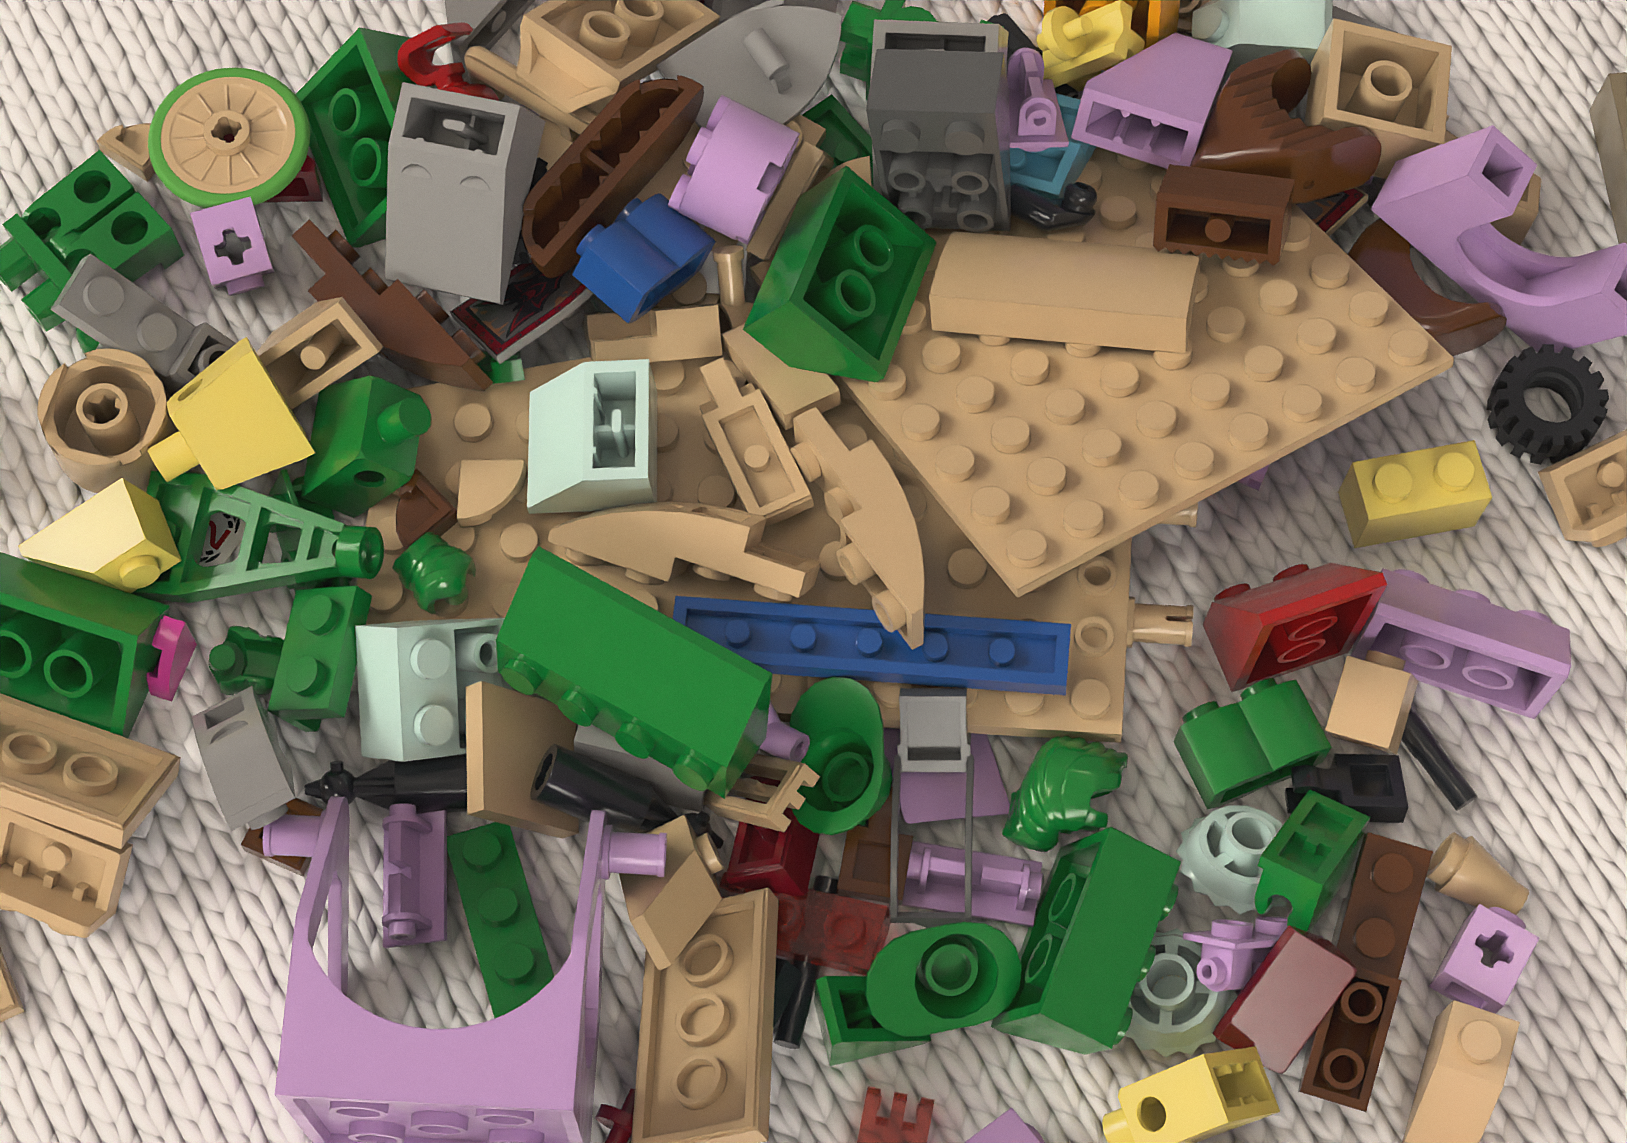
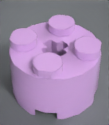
M721 95L711 113L706 128L701 127L690 148L686 162L691 163L687 175L682 174L671 195L668 207L731 239L748 245L766 213L765 208L777 184H780L798 144L800 133Z

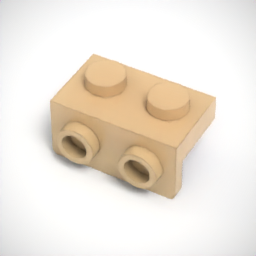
M1627 429L1538 471L1565 540L1591 542L1593 547H1602L1615 543L1627 536Z
M0 806V909L17 911L48 924L53 931L59 934L87 938L116 913L133 844L126 842L122 849Z

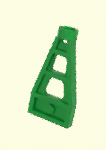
M151 471L146 493L159 501L182 561L160 574L159 578L151 585L137 589L131 594L156 601L194 603L333 577L373 579L379 573L383 563V538L380 531L375 527L347 526L345 523L238 485L216 490L206 474L183 473L166 482L159 471ZM225 513L243 520L246 525L238 558L229 563L208 567L200 566L199 563L211 515ZM278 524L302 530L294 561L262 563L271 525Z

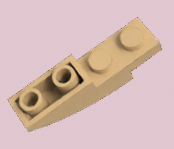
M816 407L794 417L795 446L790 449V452L803 479L806 482L815 480L822 489L827 508L840 526L841 548L837 550L836 554L842 571L853 585L862 583L870 593L874 611L886 630L891 633L898 630L912 650L923 645L925 578L922 548L909 503L891 466L872 439L849 451Z
M652 502L603 509L569 520L550 529L547 542L567 548L565 555L577 562L589 565H602L604 561L625 567L627 568L625 575L640 583L662 585L664 581L669 582L686 572L689 562L694 563L692 570L703 577L719 581H729L731 576L755 583L753 590L756 593L778 601H791L792 596L799 598L815 587L821 565L820 561L762 543L761 539L767 517L733 508L701 503Z

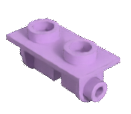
M1030 48L1016 50L1010 56L1007 63L1010 148L1040 152L1049 147H1068L1069 141L1052 79H1043V58L1038 51Z
M391 805L389 807V816L382 820V827L384 829L383 947L393 948L447 941V811L441 810L416 814L415 805Z
M913 841L902 906L938 912H965V849ZM972 851V917L1033 927L1037 900H1039L1042 884V862Z
M1259 916L1256 917L1255 927L1250 922L1216 919L1212 920V927L1209 931L1183 932L1184 940L1202 943L1201 960L1196 969L1199 981L1215 992L1243 989L1287 928L1288 918Z

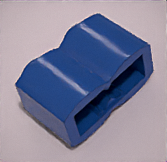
M661 193L651 196L644 202L639 198L633 199L623 208L612 225L607 228L601 224L595 226L585 235L576 249V253L581 258L572 275L628 324L644 316L665 296L674 293L686 284L702 268L716 242L689 217L668 207L669 200Z

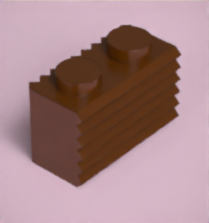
M1169 164L1156 198L1153 246L1158 252L1166 247L1170 253L1179 249L1185 255L1191 250L1196 257L1204 252L1208 258L1217 254L1222 260L1229 255L1233 261L1242 257L1246 263L1255 259L1260 265L1267 260L1274 266L1280 261L1290 230L1295 180Z

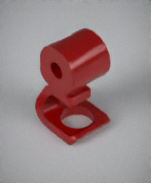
M468 23L436 25L408 39L401 45L398 51V66L417 85L425 87L436 85L437 89L499 101L495 92L488 86L479 83L469 84L467 81H464L462 75L465 73L462 62L447 65H434L432 63L434 53L438 48L464 35L471 34L473 28Z

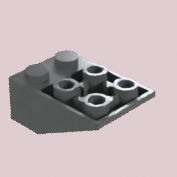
M877 49L866 113L882 196L922 230L926 228L964 229L974 233H982L988 230L1010 231L1009 90L1004 52Z

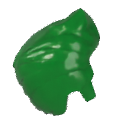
M1056 736L1037 752L1020 788L1011 794L1009 814L1002 830L1003 837L1024 848L1048 852L1058 844L1059 833L1071 835L1074 831L1078 830L1098 832L1100 828H1106L1108 814L1091 808L1090 799L1108 795L1120 787L1122 770L1127 768L1128 755L1125 752H1117L1112 748L1108 749L1099 741L1087 743L1082 737Z

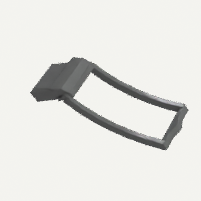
M900 688V743L897 744L898 754L894 756L892 792L890 923H915L925 928L949 923L972 922L974 756L971 754V733L968 732L967 688ZM901 772H967L965 912H898Z

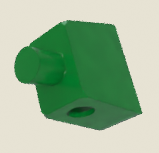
M370 375L332 384L321 390L318 394L310 440L315 453L307 457L301 498L356 518L410 481L415 470L420 435L427 432L431 425V414L421 395L380 377Z

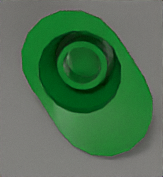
M830 677L814 683L802 694L791 714L790 727L806 734L810 739L808 751L801 763H805L820 776L813 788L800 785L797 792L806 799L799 810L791 809L798 822L812 832L836 835L852 830L855 826L866 825L867 820L881 810L890 795L893 777L891 763L884 753V727L878 702L868 688L854 679Z
M963 921L911 931L892 939L877 953L867 973L865 996L871 1015L884 1029L902 1037L926 1036L957 1028L975 1026L993 1020L1010 1006L1020 987L1022 966L1016 947L1003 931L982 922Z

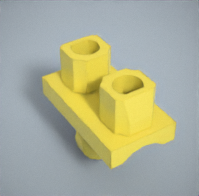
M1118 0L1081 16L1067 6H1060L1048 11L1042 21V32L1036 38L1037 45L1043 52V79H1052L1054 88L1068 84L1080 92L1084 90L1088 80L1101 74L1102 69L1110 66L1114 67L1143 51L1145 45L1144 38L1130 29L1133 7L1123 0Z

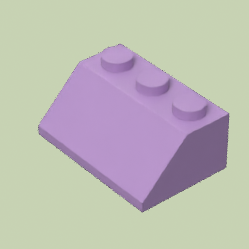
M1382 568L1381 572L1388 585L1357 637L1350 655L1351 657L1365 660L1367 651L1372 650L1398 657L1406 661L1403 671L1411 673L1420 682L1535 719L1568 678L1571 668L1570 629L1553 624L1549 617L1536 611L1519 610L1515 612L1491 604L1486 596L1475 591H1451L1430 584L1427 578L1414 571L1403 569L1390 571Z

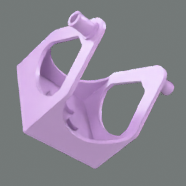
M331 796L326 810L322 811L321 816L284 814L279 819L264 826V856L312 857L295 918L275 1086V1096L312 1143H590L602 995L605 880H609L610 873L664 877L667 833L613 832V826L607 825V812L592 810L573 926L571 954L563 967L537 995L505 1015L466 1027L428 1029L403 1025L384 1019L360 1007L347 997L350 824L347 798ZM327 896L328 976L322 970L313 953V946Z

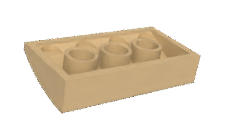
M953 231L942 251L929 294L932 330L1186 354L1202 253L1196 257L1192 251L1183 255L1180 250L1170 253L1168 249H1162L1158 252L1156 248Z

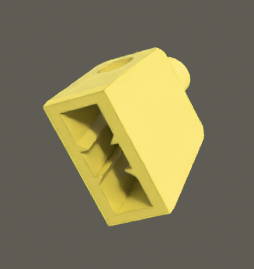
M247 337L238 341L170 397L166 402L167 409L179 431L147 449L152 461L166 482L200 464L216 490L231 487L305 459L315 453L307 434Z
M1255 1046L1202 1054L1119 1089L1118 1099L1122 1108L1105 1114L1102 1119V1127L1108 1143H1197L1276 1114L1280 1110Z

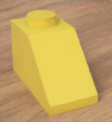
M123 478L18 545L21 555L34 563L128 593L151 585L159 578L160 574L182 561L159 501Z

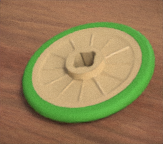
M247 68L214 69L186 80L171 91L162 101L153 116L148 134L149 156L159 179L173 194L190 204L202 208H210L250 196L254 206L274 197L286 188L299 173L305 162L310 144L308 117L297 96L278 79L266 73ZM233 134L235 141L226 143L223 136Z

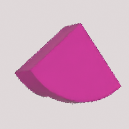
M165 615L163 619H160L152 641V646L161 649L162 653L154 671L147 672V684L151 695L172 702L197 643L186 622Z

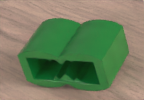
M1274 678L1264 679L1245 689L1240 694L1242 701L1220 707L1217 701H1211L1192 709L1183 716L1184 724L1179 727L1173 742L1207 810L1236 801L1264 786L1291 778V768L1294 766H1317L1323 763L1332 746L1296 679L1277 684Z

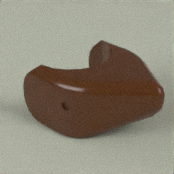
M1286 49L1242 64L1230 74L1218 96L1190 167L1294 179L1293 204L1319 200L1362 186L1375 173L1382 150L1381 143L1368 128L1363 126L1345 127L1334 131L1322 125L1307 126L1300 118H1290L1288 114L1300 103L1307 93L1312 73L1310 64L1299 51Z
M1381 218L1365 228L1357 238L1348 255L1452 356L1471 351L1486 344L1504 329L1507 318L1498 304L1490 302L1468 304L1452 301L1435 293L1428 287L1414 270L1410 258V249L1414 246Z

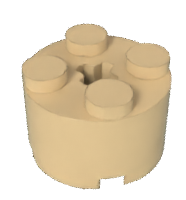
M96 349L84 353L86 358L75 362L69 367L64 363L45 382L37 406V415L43 435L63 472L74 483L94 493L103 491L121 478L146 492L151 471H159L147 449L179 431L169 415L166 402L170 398L162 381L144 359L131 352L119 349Z

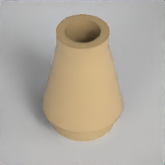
M1455 832L1451 833L1440 844L1431 858L1426 877L1435 882V891L1475 907L1479 904L1488 909L1490 907H1499L1515 915L1519 913L1528 898L1529 889L1518 883L1473 836L1464 839Z

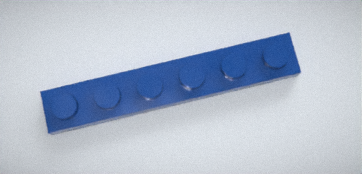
M675 596L673 619L772 674L821 678L843 677L862 681L1066 696L1071 624L925 614L924 644L912 650L898 630L891 633L885 629L874 610Z

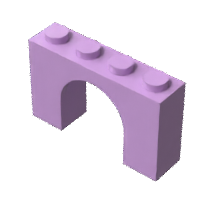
M1489 126L1395 162L1371 210L1479 303L1490 302L1501 306L1507 318L1506 326L1530 347L1533 346L1537 353L1543 344H1554V353L1562 351L1564 346L1574 349L1627 335L1626 243L1576 257H1555L1524 248L1502 235L1491 225L1490 222L1513 215L1537 167V164L1495 126Z

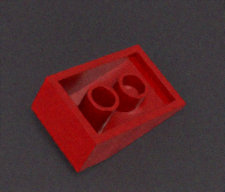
M1328 563L1313 569H1309L1307 564H1298L1279 572L1273 577V582L1253 589L1247 583L1238 584L1217 594L1214 597V602L1210 605L1202 625L1231 692L1247 688L1264 679L1276 678L1349 653L1388 585L1383 573L1335 563Z

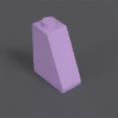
M1174 33L1086 82L1071 139L1168 169L1169 164L1190 167L1221 92L1233 50L1178 33Z

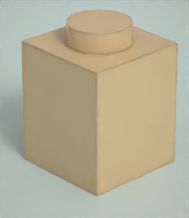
M1372 650L1367 651L1365 660L1347 656L1325 731L1334 738L1397 755L1418 685V680L1411 673L1403 671L1406 661Z

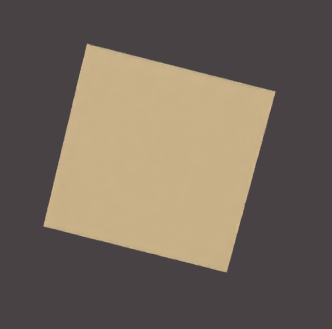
M1096 146L1076 181L1092 186L1097 192V201L1093 206L1096 214L1086 225L1045 232L1011 215L1010 231L988 230L981 234L1155 248L1153 246L1156 198L1168 169ZM1292 204L1290 230L1280 261L1274 266L1267 260L1260 265L1255 259L1246 263L1242 257L1233 261L1229 255L1222 260L1217 254L1208 258L1202 252V262L1186 354L934 331L931 324L929 294L938 262L952 232L969 231L964 229H923L937 243L885 377L878 382L834 376L1001 579L1019 598L1453 367L1454 357L1296 204ZM771 260L768 262L762 261L750 267L751 276L760 287L772 263Z

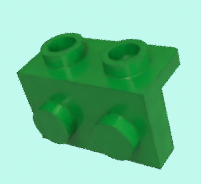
M357 585L296 590L267 709L268 712L304 732H317L322 719L345 718L357 666L355 626L366 625L372 600L371 594Z

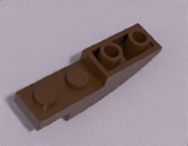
M309 219L291 235L325 273L307 291L317 301L343 297L382 344L383 348L377 353L379 356L416 375L454 387L485 391L494 383L477 365L486 355L461 328L452 336L449 335L441 324L450 316L425 289L414 297L399 279L391 286H388L371 267L361 275L353 266L361 256L336 229L326 237Z
M1370 832L1364 834L1347 897L1343 898L1331 942L1355 964L1357 972L1308 1040L1298 1092L1363 1112L1367 1111L1402 982L1398 978L1433 851Z

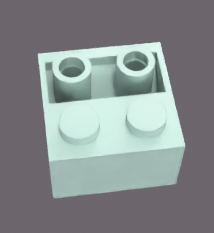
M649 359L583 362L530 392L527 510L529 514L590 512L630 504L657 502V389Z
M505 618L419 620L355 626L362 757L405 762L466 754L465 687L484 681L513 690L498 672L496 638Z

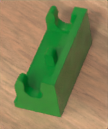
M1309 790L1260 856L1257 866L1262 868L1263 872L1254 898L1257 912L1263 915L1273 901L1272 895H1282L1290 901L1293 908L1288 916L1287 926L1291 925L1310 933L1352 872L1370 817L1315 791Z

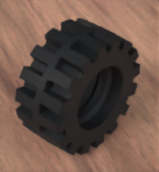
M1543 344L1538 353L1535 352L1532 346L1524 349L1518 358L1514 355L1496 379L1487 400L1486 410L1491 411L1487 419L1490 429H1500L1496 436V440L1500 445L1503 446L1510 442L1514 446L1510 454L1519 459L1524 452L1531 454L1530 463L1540 465L1546 457H1549L1551 465L1565 459L1567 455L1572 456L1582 451L1593 439L1604 421L1608 410L1604 407L1609 400L1608 389H1599L1604 382V378L1600 371L1590 373L1588 369L1592 362L1588 358L1583 356L1579 361L1573 359L1572 356L1575 350L1565 346L1560 353H1554V344ZM1535 387L1546 388L1556 392L1568 404L1571 418L1558 423L1539 418L1526 406L1523 392L1526 389Z

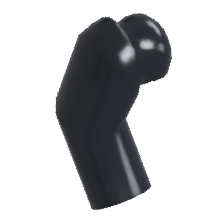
M1082 182L1068 184L1064 189V197L1060 199H1048L1019 183L1011 186V215L1041 231L1047 232L1084 226L1096 214L1093 206L1097 201V192L1092 186Z

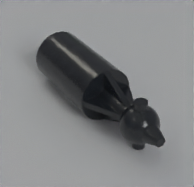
M557 744L551 745L546 751L538 766L531 787L530 796L532 800L588 823L590 822L592 810L606 811L607 825L613 826V832L647 833L679 817L653 791L651 783ZM701 811L699 813L684 814L697 837L708 833L716 848L721 849L724 840L712 830L708 813Z
M466 754L405 762L388 760L358 777H354L351 772L344 769L343 761L330 762V770L321 779L306 784L304 791L305 795L322 799L326 804L331 796L347 798L348 805L358 797L387 810L394 804H412L416 806V814L445 810L447 813L467 812Z

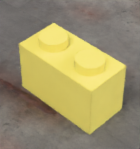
M1475 440L1352 462L1338 491L1354 548L1474 527L1492 499Z

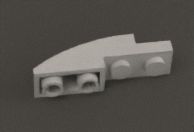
M92 254L81 259L50 309L98 341L99 345L96 349L124 350L144 359L158 375L167 394L171 397L236 344L206 322L194 326ZM300 405L292 409L294 415L297 412Z
M253 686L192 716L200 755L223 816L231 831L247 823L251 830L264 827L283 816L288 811L286 803L295 799L292 768L279 746L276 718L274 714L267 711V701L264 696L258 697Z

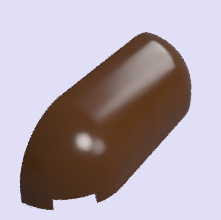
M677 75V80L656 79L640 83V79L627 84L611 99L533 187L523 205L522 238L525 249L533 264L546 277L554 278L560 276L573 267L581 258L576 253V249L585 235L599 224L605 228L612 225L623 208L641 192L670 159L697 118L704 97L703 85L681 75Z

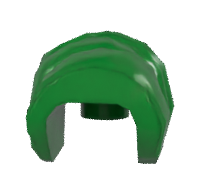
M432 531L425 533L395 560L392 567L399 575V579L404 587L414 592L418 606L431 614H436L434 607L436 600L444 599L450 605L462 604L468 596V589L465 584L467 574L474 577L476 575L473 558L462 549L448 545L439 535H435Z
M231 626L228 629L227 637L223 644L215 646L209 654V668L216 679L221 693L234 695L253 686L257 695L269 694L273 688L284 640L276 636L260 635L258 631L250 627Z

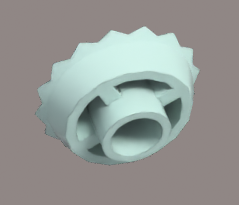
M1228 805L1212 811L1206 817L1195 818L1193 825L1181 832L1183 842L1176 850L1183 860L1180 872L1192 880L1194 892L1208 895L1215 907L1229 906L1238 914L1250 910L1257 912L1254 898L1263 869L1257 865L1260 856L1282 828L1283 824L1267 812L1247 805ZM1272 895L1273 901L1264 915L1273 906L1286 907L1288 899L1282 895Z
M1177 928L1165 933L1155 932L1151 942L1156 948L1155 958L1148 974L1141 982L1136 983L1128 1004L1133 1010V1016L1125 1036L1133 1038L1140 1051L1154 1049L1164 1057H1168L1177 1051L1192 1055L1200 1044L1215 1042L1216 1037L1212 1033L1237 998L1235 990L1212 991L1199 981L1196 969L1201 960L1202 943L1184 940L1183 932Z

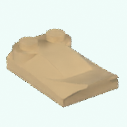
M548 0L523 15L520 25V53L515 75L518 82L564 114H568L595 101L614 95L634 80H641L658 70L657 64L718 26L721 16L697 0Z

